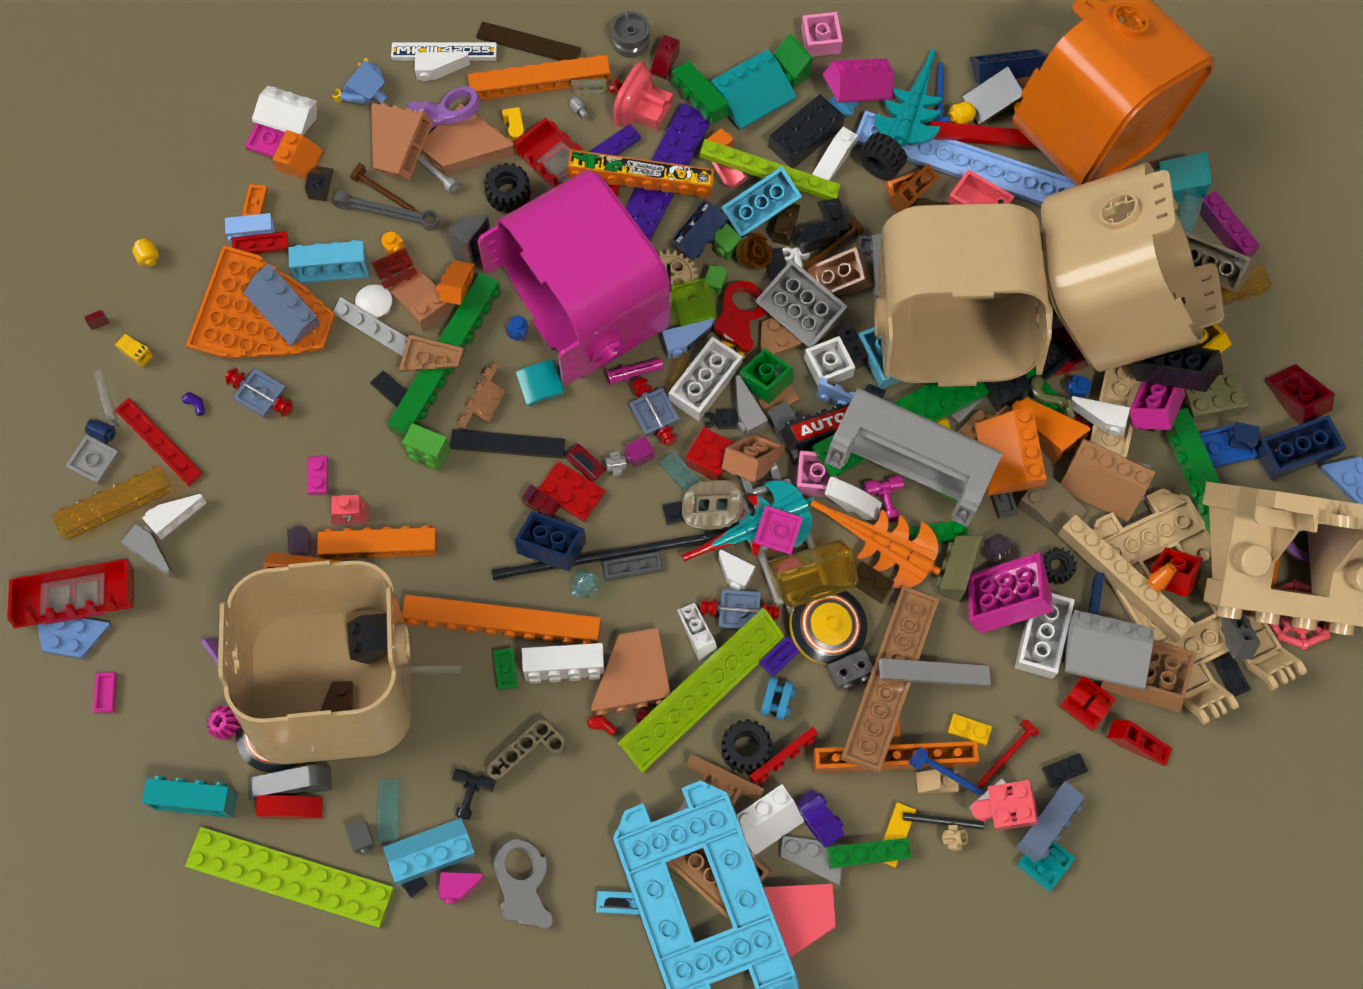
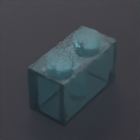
M1183 191L1176 214L1184 231L1193 234L1204 198L1202 195Z

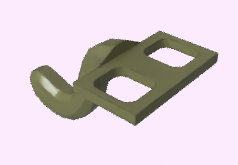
M1041 376L1034 377L1031 381L1033 386L1031 392L1034 397L1045 403L1059 405L1064 410L1063 415L1074 419L1070 399L1067 400L1065 397L1045 394L1042 390L1043 378Z

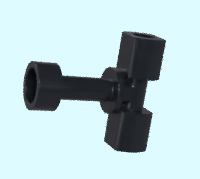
M456 768L452 780L453 782L463 784V788L467 791L462 807H457L455 816L470 820L473 812L469 808L474 793H479L480 789L493 792L495 780L483 775L480 777L472 776L470 772Z

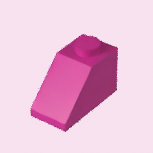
M441 872L439 899L444 900V904H456V901H462L484 881V875Z

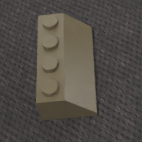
M1185 232L1194 267L1209 263L1215 264L1219 272L1220 286L1236 293L1249 279L1257 261Z

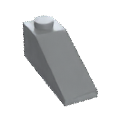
M737 375L735 380L737 426L740 432L745 433L748 437L766 428L768 419L740 375Z
M135 524L121 541L123 546L167 576L173 578V571L156 539L151 535L153 532L144 525L141 528Z

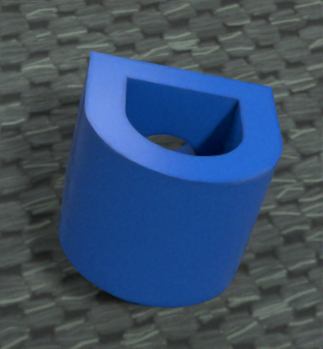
M522 316L511 318L506 329L507 336L516 341H525L528 334L526 319Z
M1073 375L1071 380L1067 382V391H1069L1070 399H1072V396L1085 398L1091 389L1090 380L1083 376Z

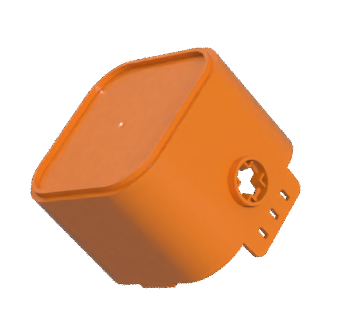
M1076 0L1072 5V9L1083 21L1073 27L1056 44L1041 69L1036 68L1021 93L1023 99L1014 106L1013 125L1075 186L1125 170L1153 151L1171 132L1213 71L1214 57L1153 0ZM1121 17L1125 19L1123 23L1120 22Z

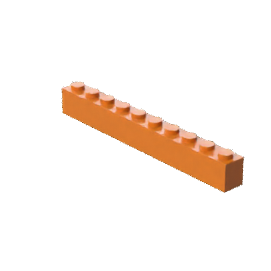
M406 594L402 610L404 622L409 626L421 624L431 629H436L438 626L445 627L449 631L463 629L467 633L480 631L490 636H495L497 633L503 634L504 637L508 638L522 636L526 640L539 638L549 643H553L556 640L562 641L566 645H573L574 643H599L601 629L600 617Z

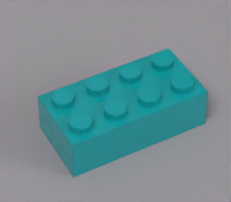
M154 776V779L146 778L141 803L152 810L224 818L234 817L238 794L231 787H227L228 784L215 782V785H208L206 781L201 780L188 783L186 779L174 778V781L166 780L167 778L163 776Z

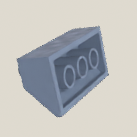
M270 263L254 275L244 291V295L291 347L320 325L317 316Z

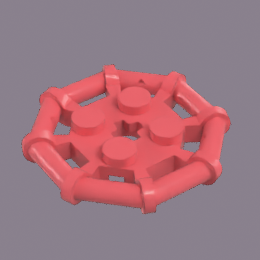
M1292 579L1290 582L1277 587L1312 593L1311 585L1300 582L1298 579ZM1280 615L1279 619L1284 629L1281 630L1279 625L1269 624L1278 641L1297 646L1301 650H1307L1308 647L1324 640L1327 641L1331 637L1328 631L1330 622L1324 621L1322 629L1318 626L1320 621L1318 620L1316 630L1291 626L1292 616ZM1292 631L1298 635V638L1289 636L1286 633ZM1311 631H1313L1316 634L1315 636L1308 639L1305 635L1306 633H1309Z

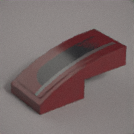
M579 443L564 456L576 470H580L593 483L606 471V468Z

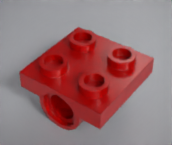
M1082 676L1059 707L1090 731H1093L1108 713L1116 699L1090 679Z

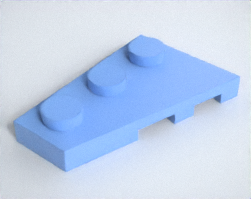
M821 376L816 398L824 403L836 405L841 403L842 406L851 402L855 392L847 393L838 384L832 386L826 383V378Z

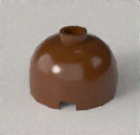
M752 233L739 241L736 248V257L741 266L748 270H760L771 263L773 256L771 245L768 246L766 242L768 239L764 235Z

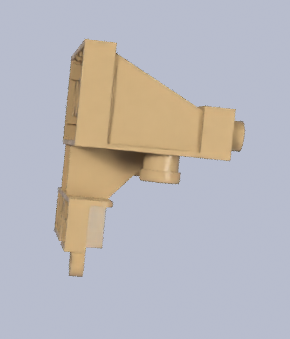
M1206 482L1203 505L1209 506L1213 579L1207 578L1203 601L1218 605L1217 616L1241 619L1242 610L1255 611L1254 621L1279 625L1280 615L1292 616L1291 626L1309 630H1316L1318 620L1330 622L1329 632L1352 636L1355 626L1363 627V504ZM1299 531H1307L1312 593L1271 587L1275 562Z

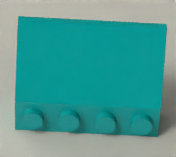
M768 49L711 80L713 87L729 102V117L740 130L795 100L797 97L779 62Z

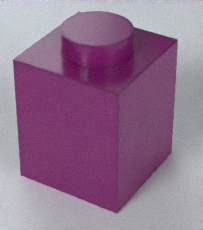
M646 436L625 446V459L628 464L632 463L634 468L654 459V450Z

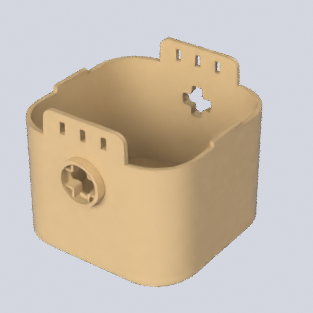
M1148 162L1046 196L1041 205L1045 274L1052 304L1087 363L1098 372L1201 344L1203 342V328L1220 323L1224 318L1218 268L1213 263L1194 267L1185 231L1175 212L1178 209V205L1173 198L1171 176L1166 170L1155 172Z
M1014 204L922 205L904 209L888 219L883 226L877 276L878 298L875 299L874 309L876 338L881 337L884 378L891 376L899 381L908 383H938V387L976 386L977 382L1011 380L1028 373L1035 366L1037 375H1042L1051 341L1053 309L1047 289L1040 227L1036 215L1029 209Z
M328 560L288 564V567L262 569L247 575L239 581L231 591L227 603H220L219 678L224 686V694L229 707L253 748L264 759L278 764H294L374 756L391 750L405 737L411 724L412 715L410 639L408 626L404 622L392 582L381 568L365 561L331 563ZM387 613L388 654L370 664L350 660L347 623L360 615ZM332 682H353L352 710L332 712L331 710L320 711Z

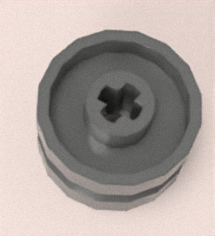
M626 11L615 17L612 22V45L617 53L624 57L634 58L641 56L647 51L650 45V24L643 14L636 11Z

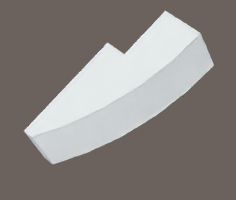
M830 477L824 494L847 512H854L864 520H877L882 503L853 485Z

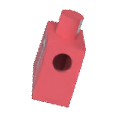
M360 495L333 496L331 498L332 525L369 523V504Z

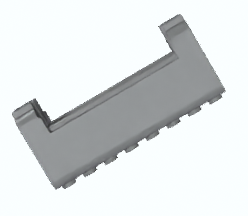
M858 388L829 446L825 463L841 470L845 463H847L851 453L870 460L958 500L951 515L953 517L952 521L968 527L1003 452Z

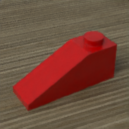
M1113 720L1107 739L1118 746L1162 766H1166L1172 747L1130 720Z

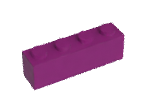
M1217 191L1202 198L1195 210L1226 248L1250 258L1254 256L1260 247L1259 243Z

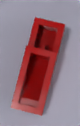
M257 795L256 817L259 819H322V797Z

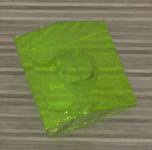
M707 278L670 286L677 321L681 326L717 318L714 299Z

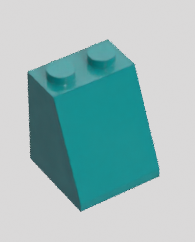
M1207 152L1161 161L1156 169H1154L1155 172L1161 170L1169 172L1173 198L1176 202H1200L1211 186Z

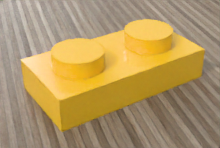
M953 714L947 734L967 741H977V744L986 747L992 726Z

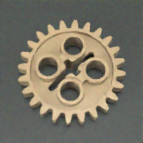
M667 250L666 254L660 251V258L666 271L667 264H670V307L672 302L678 306L679 300L685 303V297L690 299L691 293H695V287H698L697 280H699L698 269L694 268V262H690L689 256L684 259V253L678 256L676 250L673 254H670L669 250ZM675 268H680V269H682V270H681V271H675L674 269H675ZM675 285H682V287L676 288Z

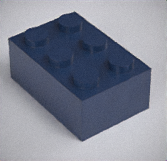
M532 511L514 541L517 554L570 572L586 544L585 530L582 527Z

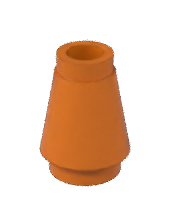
M1167 563L1151 574L1147 582L1153 590L1160 592L1166 588L1177 570L1171 563Z

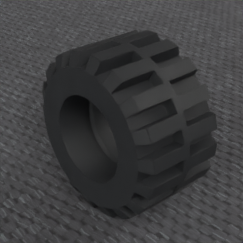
M873 133L858 152L859 161L863 167L873 176L886 181L894 179L907 162V155L902 146L895 139L884 133Z
M504 163L502 166L498 164L497 168L492 167L490 169L491 173L487 172L484 179V187L487 201L492 208L496 207V210L499 212L503 210V213H507V211L512 212L525 205L527 200H530L529 177L527 172L522 170L521 166L516 167L514 163L511 165ZM505 184H513L517 186L514 190L509 192H503L499 190V188Z
M746 719L745 722L739 720L737 724L734 725L733 723L729 729H726L721 743L722 757L725 759L727 766L730 765L733 771L738 770L741 774L743 772L752 774V771H756L769 761L772 751V739H770L769 731L766 732L764 725L760 726L757 721L754 720L753 723L750 722V719ZM741 737H750L757 742L758 752L750 757L741 756L735 750V742Z

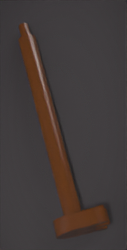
M360 162L351 174L353 181L358 182L361 180L404 209L416 211L413 206L364 176L367 171L365 170L366 167Z
M855 216L848 221L850 230L805 263L802 267L804 270H808L854 234L859 236L864 232L863 226Z

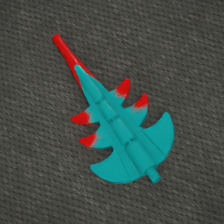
M785 481L766 482L764 486L769 489L774 498L772 505L762 497L748 495L746 499L753 505L755 515L751 516L743 509L738 525L704 545L681 555L683 561L686 562L704 553L746 540L751 546L753 556L756 557L761 545L753 542L765 506L803 517L794 544V548H797L805 542L810 534L812 516L809 507L815 498L811 497L805 500L801 492L794 485Z

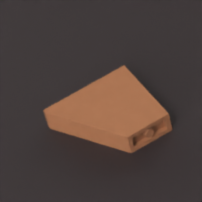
M373 103L371 106L373 168L384 175L410 181L433 121L427 117V113L420 110L415 112L409 108L403 110L396 105L390 107L385 103L380 105Z
M460 104L454 111L460 110L465 106ZM476 114L462 122L437 126L427 136L421 151V155L444 175L515 154L514 142L509 137H504L496 127H491L483 117L479 118Z
M658 628L618 635L591 706L592 715L604 717L609 715V712L625 713L630 708L640 710V708L646 709L648 705L652 704L658 706L670 695Z

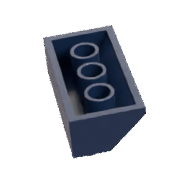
M1039 49L972 56L970 57L975 82L981 85L1006 67L1010 68L1015 78L1030 77L1036 68L1041 69L1048 55Z

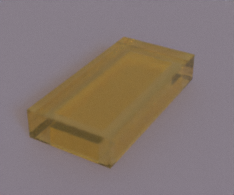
M685 352L682 354L669 381V391L686 371L690 363V354Z

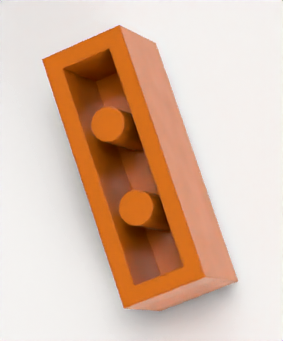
M453 260L451 265L447 266L445 274L442 275L441 283L437 284L436 293L439 294V301L461 305L473 282V263Z

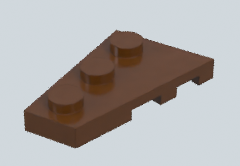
M332 682L320 711L331 710L332 712L352 710L353 682Z

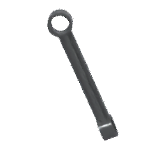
M336 191L332 204L339 209L348 210L349 208L416 222L420 223L428 231H433L439 226V217L434 210H425L420 213L354 198L344 191ZM432 216L436 218V221L432 224L424 223L426 217Z

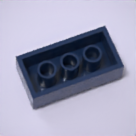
M1329 415L1262 438L1258 441L1255 449L1270 480L1337 457L1346 449V446Z

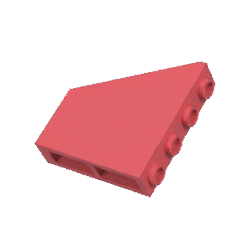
M833 884L764 887L790 958L836 927Z

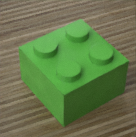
M413 423L402 441L405 453L410 461L424 463L427 468L432 470H442L451 452L447 437Z

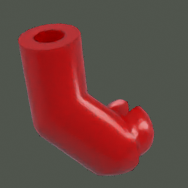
M593 716L587 720V725L590 729L604 730L610 736L617 730L603 716Z

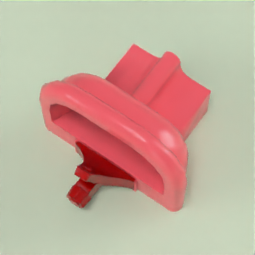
M642 61L635 64L623 85L618 79H614L613 84L608 88L609 92L617 96L613 109L615 126H628L636 121L657 131L673 104V94L653 85L652 73L647 68L646 63Z

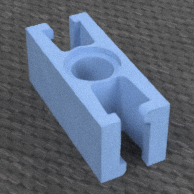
M271 213L225 218V234L228 236L230 243L233 237L275 233L274 220Z

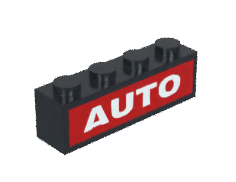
M840 403L833 406L831 410L822 409L816 415L811 416V414H807L798 421L792 419L784 424L785 427L780 433L789 452L834 435L849 404L842 406Z

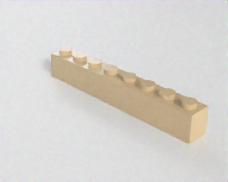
M1076 514L1062 527L1058 535L1099 573H1104V578L1172 641H1178L1194 624L1161 592L1153 590L1145 577Z

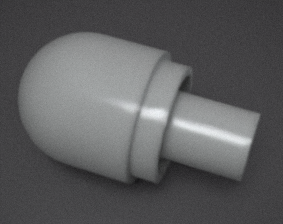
M579 97L571 98L569 106L576 115H581L583 119L587 118L589 114L586 112L587 107L583 100Z

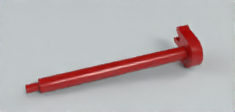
M1024 719L1019 724L1025 732L977 783L978 787L983 788L1030 736L1036 738L1039 735L1038 729L1028 719Z

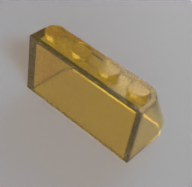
M841 539L767 562L769 572L781 599L788 607H797L850 590L858 583V574L852 550Z

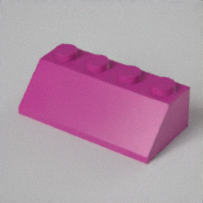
M887 58L833 60L823 73L838 103L891 100L893 97L894 71Z

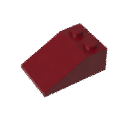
M1297 364L1266 379V383L1288 414L1300 424L1315 420L1333 410L1335 393Z

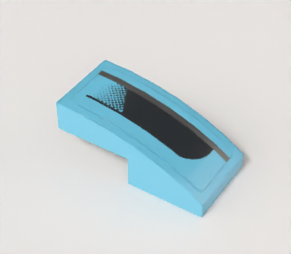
M597 891L596 913L640 915L633 893Z

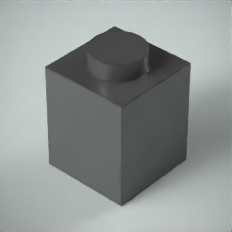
M365 820L345 828L352 850L356 854H367L372 851L371 848L376 847L369 825Z

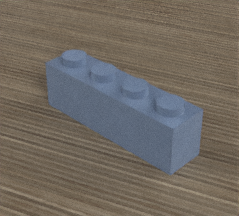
M1064 781L1038 815L1039 825L1030 826L1016 845V848L1035 863L1040 858L1044 860L1051 851L1048 848L1051 843L1056 844L1061 838L1062 834L1059 833L1061 829H1066L1073 821L1070 818L1073 813L1077 814L1083 807L1081 801L1085 796Z

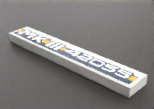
M392 42L391 59L392 61H415V52H468L470 61H496L497 43Z

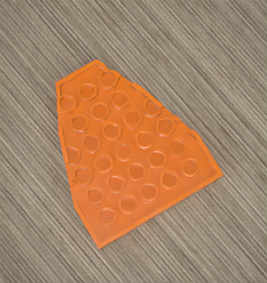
M223 245L186 347L220 358L282 357L324 350L336 315L304 285L289 275H285L274 265H271L312 310L320 322L318 327L291 347L244 295V291L254 275L269 263L259 255Z

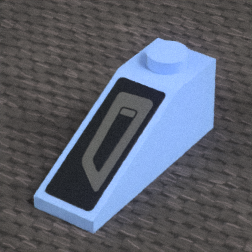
M716 318L662 331V341L667 357L679 358L689 352L714 331Z

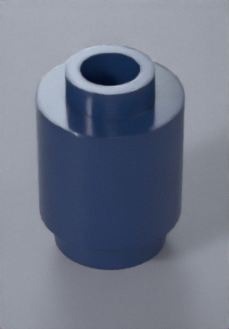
M90 419L85 426V433L89 437L103 443L112 441L116 435L114 426L98 419Z

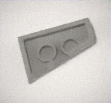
M788 836L782 837L780 858L840 886L842 868L829 869L827 847L824 848L817 840ZM831 843L827 847L842 846L844 844Z

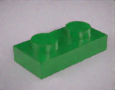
M513 648L493 651L498 690L518 688Z

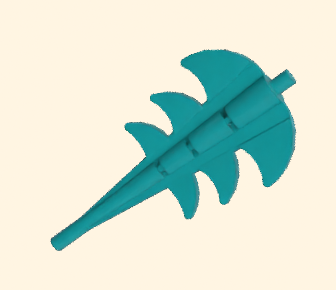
M935 49L930 50L926 63L911 91L893 88L894 96L903 103L885 100L887 111L896 118L884 117L878 113L875 114L877 132L889 135L901 146H906L907 143L914 145L927 143L935 138L940 130L939 126L921 124L931 122L941 115L940 110L924 108L933 107L942 102V97L926 95L932 64L937 53Z

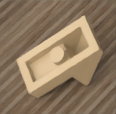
M935 769L916 773L917 793L959 792L956 781Z

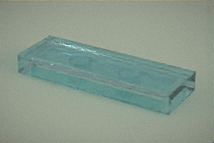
M378 780L377 843L398 842L399 780Z

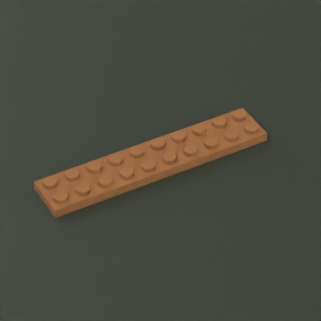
M902 586L840 760L880 774L911 682L880 680L878 660L884 658L919 661L940 600L939 598Z

